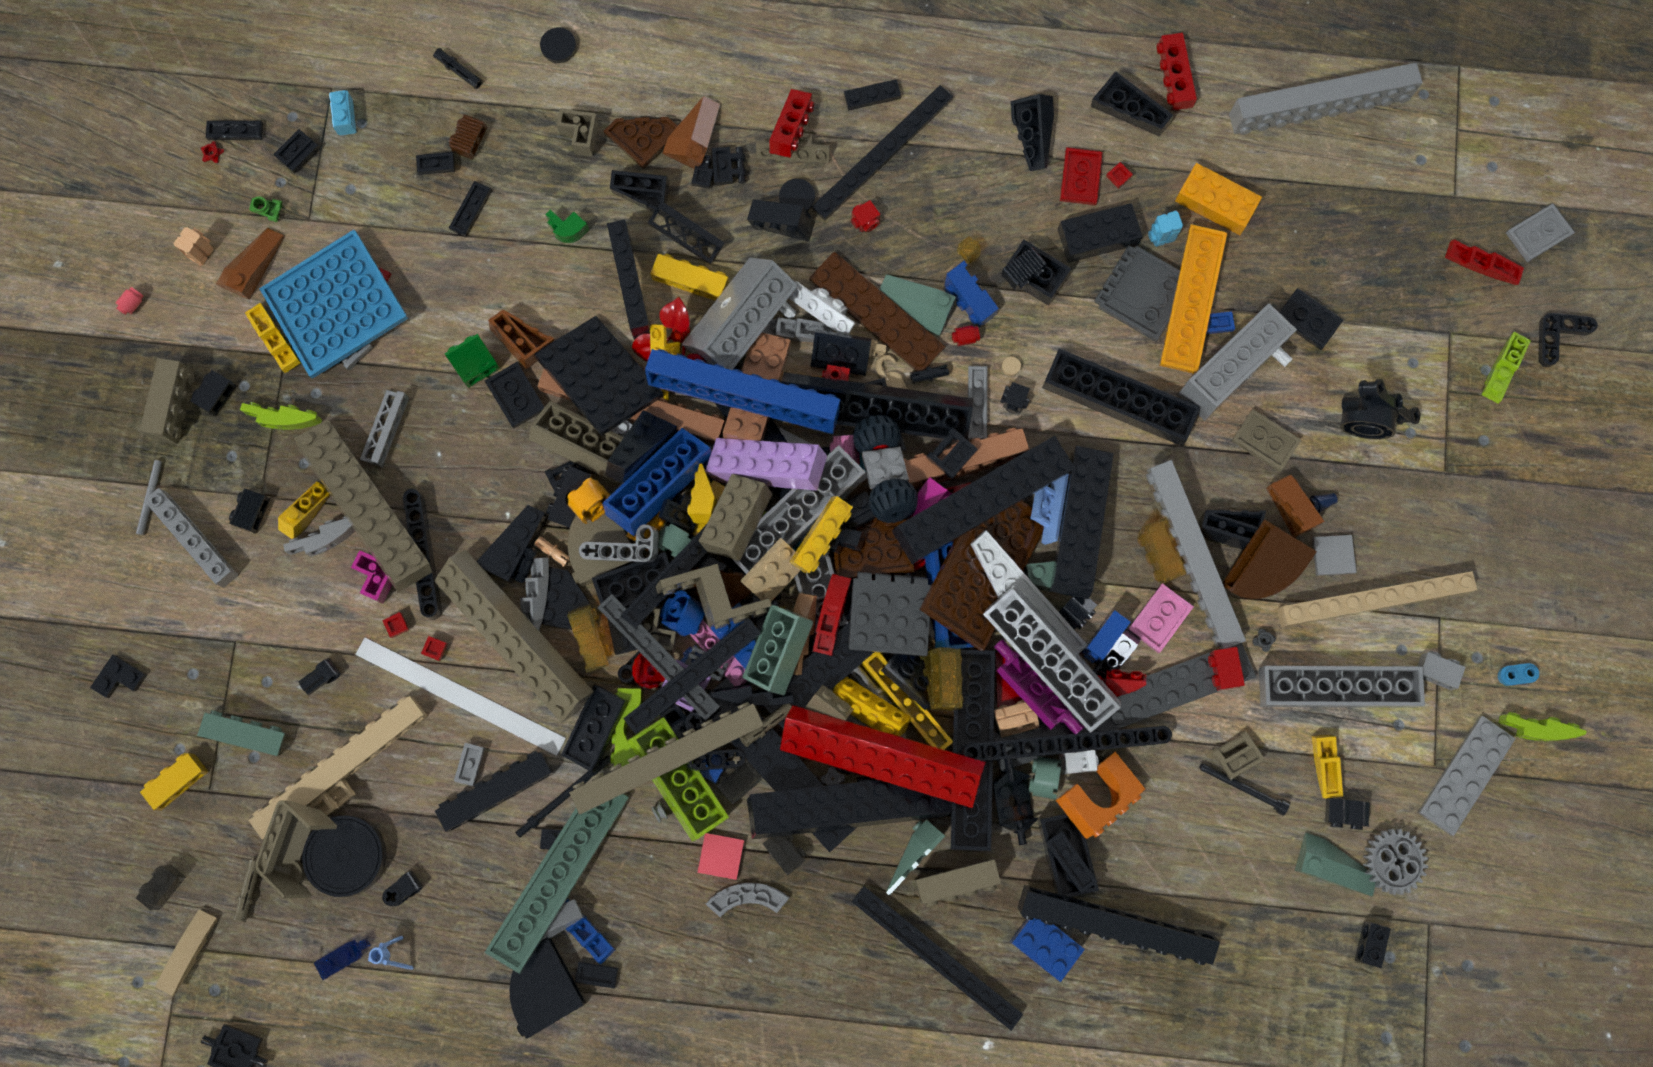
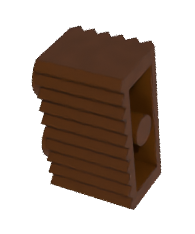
M464 114L462 119H459L457 122L455 134L451 135L449 139V146L453 153L473 160L487 130V126L484 121Z

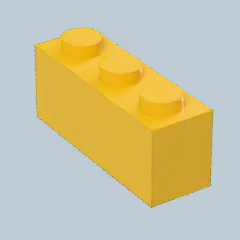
M181 754L177 757V762L172 766L164 768L160 772V776L148 781L144 785L145 788L140 793L153 810L162 811L209 772L195 754Z

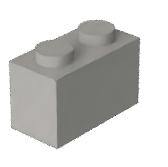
M1434 651L1421 654L1418 666L1423 667V680L1451 691L1459 688L1465 670L1464 666L1459 665V661L1450 658L1448 660L1441 657V654Z

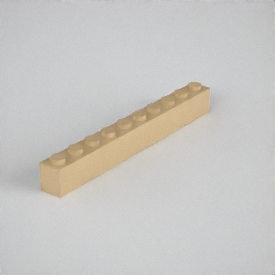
M1473 571L1286 605L1277 609L1281 628L1469 594L1477 591Z
M411 696L401 698L397 702L398 705L396 707L390 708L381 714L382 718L376 722H370L365 727V731L352 736L347 745H342L333 751L334 755L329 759L321 760L317 764L318 767L304 773L298 783H292L286 787V792L281 796L277 795L272 798L267 807L255 811L252 814L254 817L249 822L261 839L264 840L275 807L279 801L289 800L309 806L340 780L348 779L425 719L428 715L416 699Z

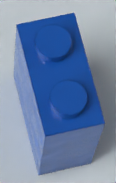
M1114 610L1108 615L1083 649L1084 658L1092 664L1094 662L1098 664L1102 661L1128 627L1130 621Z

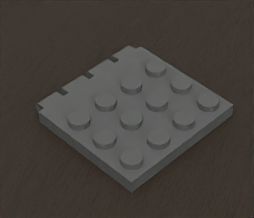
M1127 246L1121 256L1123 260L1119 259L1112 270L1114 275H1109L1103 285L1104 290L1101 289L1094 302L1099 305L1098 309L1157 342L1169 322L1180 270L1138 246L1135 249Z
M857 572V579L854 578L852 584L848 650L927 656L930 617L919 609L932 586L928 585V578L914 577L913 584H911L910 576L894 575V582H891V574L875 573L874 580H872V573Z

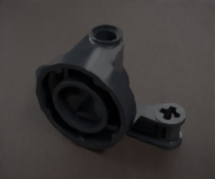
M1377 379L1373 382L1362 380L1358 386L1360 396H1345L1342 399L1340 429L1355 437L1379 440L1388 439L1395 435L1397 425H1402L1403 423L1418 424L1421 415L1418 407L1411 409L1404 407L1402 395L1399 393L1388 394L1382 379Z

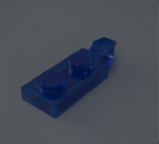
M363 939L358 943L355 940L349 941L314 962V965L322 980H326L358 961L363 956L361 951L371 945L368 939Z

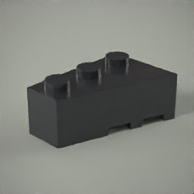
M755 199L752 201L747 217L748 222L756 230H765L807 242L810 241L815 224L813 218L802 205Z
M1206 510L1201 516L1198 525L1204 538L1245 550L1264 521L1266 510H1260V512H1248V510H1242L1241 512Z

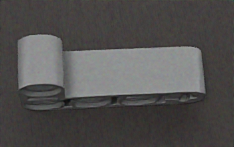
M641 525L636 532V544L584 542L579 547V554L583 559L653 562L658 555L659 533L654 526ZM646 529L651 531V536L648 539L644 536ZM610 546L612 549V554L608 557L606 555V549ZM629 547L631 555L627 558L624 552ZM646 548L650 550V556L648 558H645L643 556V552ZM588 549H598V553H588Z

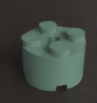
M665 521L659 531L658 548L665 552L671 550V555L676 557L694 537Z
M1038 756V759L1033 760L1032 773H1035V779H1030L1029 792L1033 793L1032 796L1056 800L1057 795L1053 794V792L1057 793L1061 771V767L1057 765H1061L1062 760Z

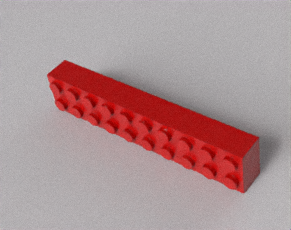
M792 705L786 716L780 750L970 808H973L985 766L983 761Z

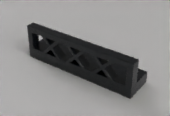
M662 201L658 204L647 222L648 225L708 264H711L717 252L725 243ZM657 214L664 217L666 225L659 226L653 222ZM670 226H678L682 235H673ZM686 237H695L697 245H688ZM708 246L714 251L708 258L703 254L701 247Z

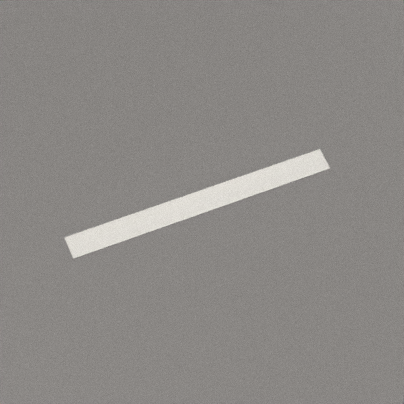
M364 638L355 654L556 756L566 739L367 638Z

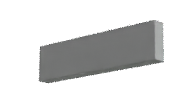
M968 366V397L973 398L968 440L970 441L975 438L982 440L987 438V366Z

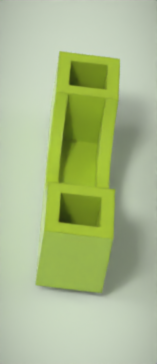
M618 688V692L614 693L628 701L617 724L616 732L612 735V744H615V752L611 753V764H614V766L621 764L623 767L629 764L628 759L636 756L627 742V723L623 718L643 703L642 689Z

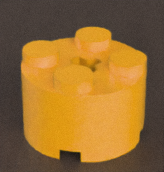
M587 478L581 487L568 494V506L584 524H588V520L594 522L605 514L602 503L610 494L598 480Z

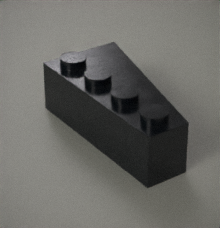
M1116 71L1093 97L1091 103L1092 108L1159 137L1173 119V114Z
M643 410L607 461L605 475L623 484L676 434L677 426Z
M527 505L476 562L484 571L513 585L522 557L525 556L526 548L534 546L548 520V516L544 512Z

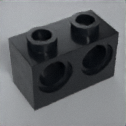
M1363 922L1354 961L1382 968L1391 928L1371 922Z

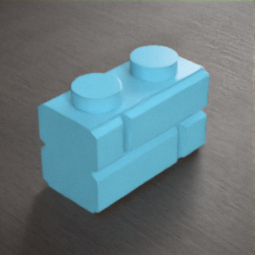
M343 90L329 93L334 130L338 135L357 133L353 99L349 92Z
M1173 211L1167 215L1157 216L1151 230L1148 231L1149 239L1154 243V246H1161L1165 242L1171 243L1176 240L1183 226L1179 213Z

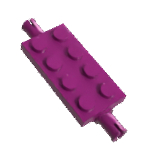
M1004 639L994 646L1006 659V663L997 672L1050 730L1059 722H1064L1075 735L1084 728V725L1074 717L1068 707L1020 654L1012 650Z

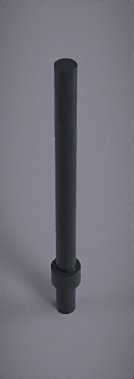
M609 755L604 757L599 762L595 773L586 772L539 813L529 817L527 823L515 832L518 837L521 838L529 830L535 829L540 825L542 819L571 796L569 792L574 790L572 786L583 781L586 784L591 777L611 763V757Z

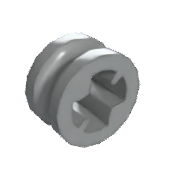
M658 803L657 807H651L659 823L662 822L663 818H668L661 803Z

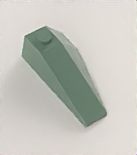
M887 274L879 289L928 332L940 337L954 306L955 296L939 289Z
M920 820L912 828L915 832L911 835L886 890L888 895L899 886L910 871H913L919 865L923 857L927 856L945 837L928 820L924 822Z
M1309 833L1304 834L1295 867L1296 872L1373 897L1376 882L1369 881L1372 875L1365 874L1366 868L1326 839Z

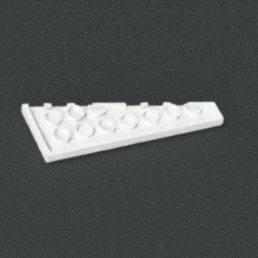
M986 530L970 543L998 598L1015 584L1077 654L1087 646L1083 639Z

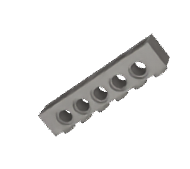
M158 488L144 500L216 585L225 588L239 576L168 492Z

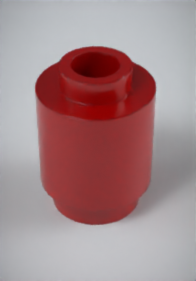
M968 325L954 328V332L951 333L953 344L956 343L958 347L980 341L978 326Z

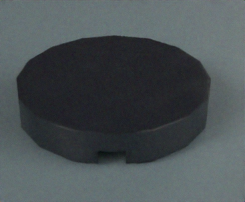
M552 28L541 37V52L552 63L567 62L576 52L575 37L565 28Z
M795 178L788 180L779 190V202L802 205L809 211L815 203L814 188L803 179Z

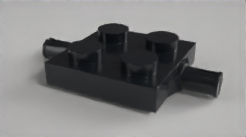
M228 1024L222 1026L220 1034L215 1039L204 1035L202 1038L204 1040H201V1044L212 1047L207 1065L212 1067H252L254 1064L266 1067L269 1059L258 1056V1049L263 1040L262 1037Z

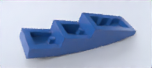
M582 913L584 918L572 924L566 930L576 938L583 948L587 949L599 964H602L615 949Z

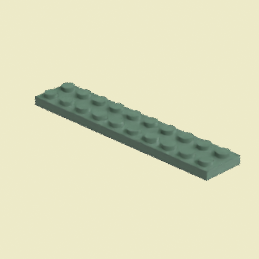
M621 794L580 815L577 808H575L485 950V954L521 974L629 800L628 796Z

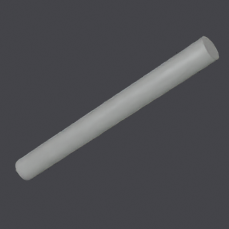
M154 460L145 499L156 489L162 466L161 461ZM145 502L143 503L136 531L138 535H144L150 513V507Z

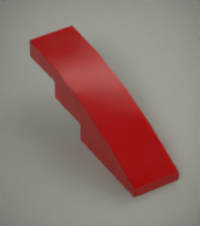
M1457 240L1450 241L1445 255L1446 259L1465 268L1514 285H1519L1524 270L1522 266L1496 252L1489 254L1476 246L1468 247Z

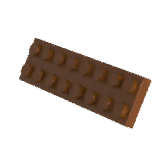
M833 252L809 277V280L818 288L827 290L833 299L841 300L844 303L843 306L848 308L847 313L913 370L920 371L926 369L945 349V346L837 253Z

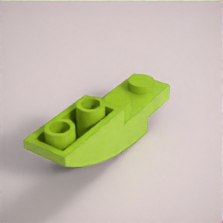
M1516 332L1511 334L1487 376L1481 395L1498 404L1502 401L1514 372L1519 368L1531 340Z
M250 402L249 405L242 403L240 411L244 414L256 417L255 422L271 429H303L322 422V419L317 416V412L308 409L305 412L300 411V408L293 405H288V407L280 406V409L277 410L272 407L263 409L261 405Z
M1508 712V714L1500 715L1498 721L1500 724L1517 729L1515 737L1534 741L1566 740L1586 735L1587 732L1580 729V726L1577 724H1564L1555 717H1548V719L1540 721L1531 718L1525 720L1520 718L1521 715Z

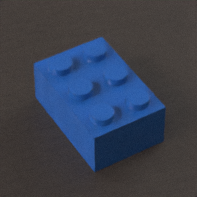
M1036 918L1033 920L1026 919L1010 940L1011 944L1059 982L1063 980L1085 950L1054 924L1048 925Z

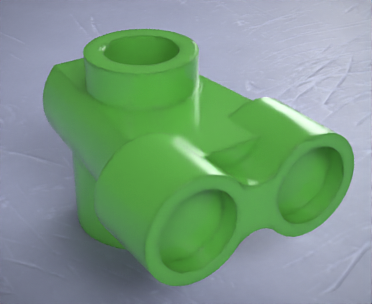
M258 196L252 198L249 210L268 217L270 221L277 222L282 208V201L276 199L269 201Z

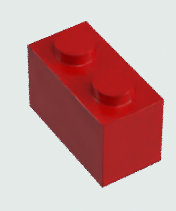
M1237 647L1210 652L1208 663L1210 668H1213L1212 683L1217 688V691L1245 686Z

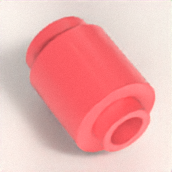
M130 287L115 302L118 305L116 309L124 315L127 313L132 315L141 304V299L144 296L133 287Z

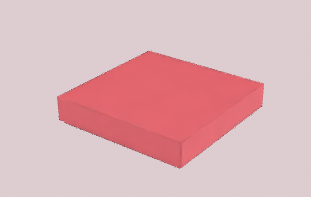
M706 833L697 873L737 880L744 840Z

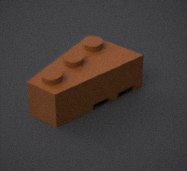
M504 309L488 320L492 333L525 369L537 361L535 358L536 352L554 341V338L550 335L543 334L539 329L529 326L523 320Z
M1292 475L1274 482L1266 488L1294 538L1313 530L1325 522L1301 489L1297 479Z

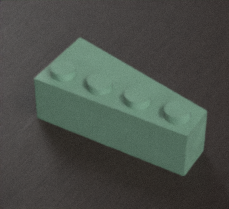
M213 710L210 713H204L197 736L279 756L286 733L281 732L282 728L272 725L270 729L262 727L263 723L252 720L248 724L242 722L243 718L231 715L229 719L222 717L223 713Z

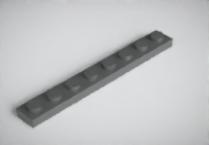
M612 594L597 607L668 682L684 670L641 624L634 629L621 617L626 608ZM700 685L683 697L705 721L721 708Z

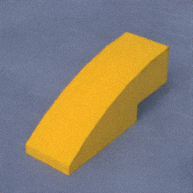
M1331 734L1312 736L1314 761L1322 798L1343 797L1340 757L1337 755L1336 736Z

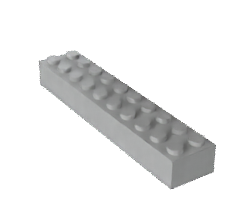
M1417 63L1237 98L1229 113L1234 134L1241 133V135H1245L1254 130L1264 131L1274 126L1280 128L1289 123L1300 124L1309 119L1315 121L1324 116L1335 117L1340 113L1347 112L1349 114L1359 109L1369 110L1379 105L1389 106L1399 101L1404 103L1411 99L1423 82Z

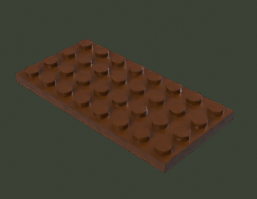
M1021 501L956 539L919 610L978 650L984 651L995 627L983 613L998 599V596L970 543L986 530L1016 565L1024 571L1044 530L1043 525L1031 519L1032 508Z

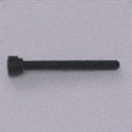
M1204 763L1199 766L1201 771L1273 806L1276 813L1282 816L1287 813L1290 806L1289 801L1283 798L1276 800L1236 779L1230 781L1226 774Z

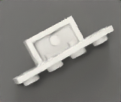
M795 282L798 286L789 296V299L835 332L850 334L855 322L845 316L848 308L843 306L844 303L841 300L833 299L825 289L817 288L810 291L799 282Z

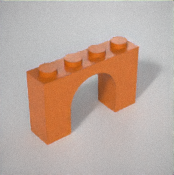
M1116 752L1102 760L1098 764L1096 771L1111 792L1109 808H1102L1094 804L1078 784L1068 789L1056 800L1086 839L1092 835L1096 838L1105 831L1103 827L1114 823L1117 820L1115 816L1118 813L1120 815L1125 813L1129 809L1128 805L1142 798L1140 794L1145 790L1144 786Z

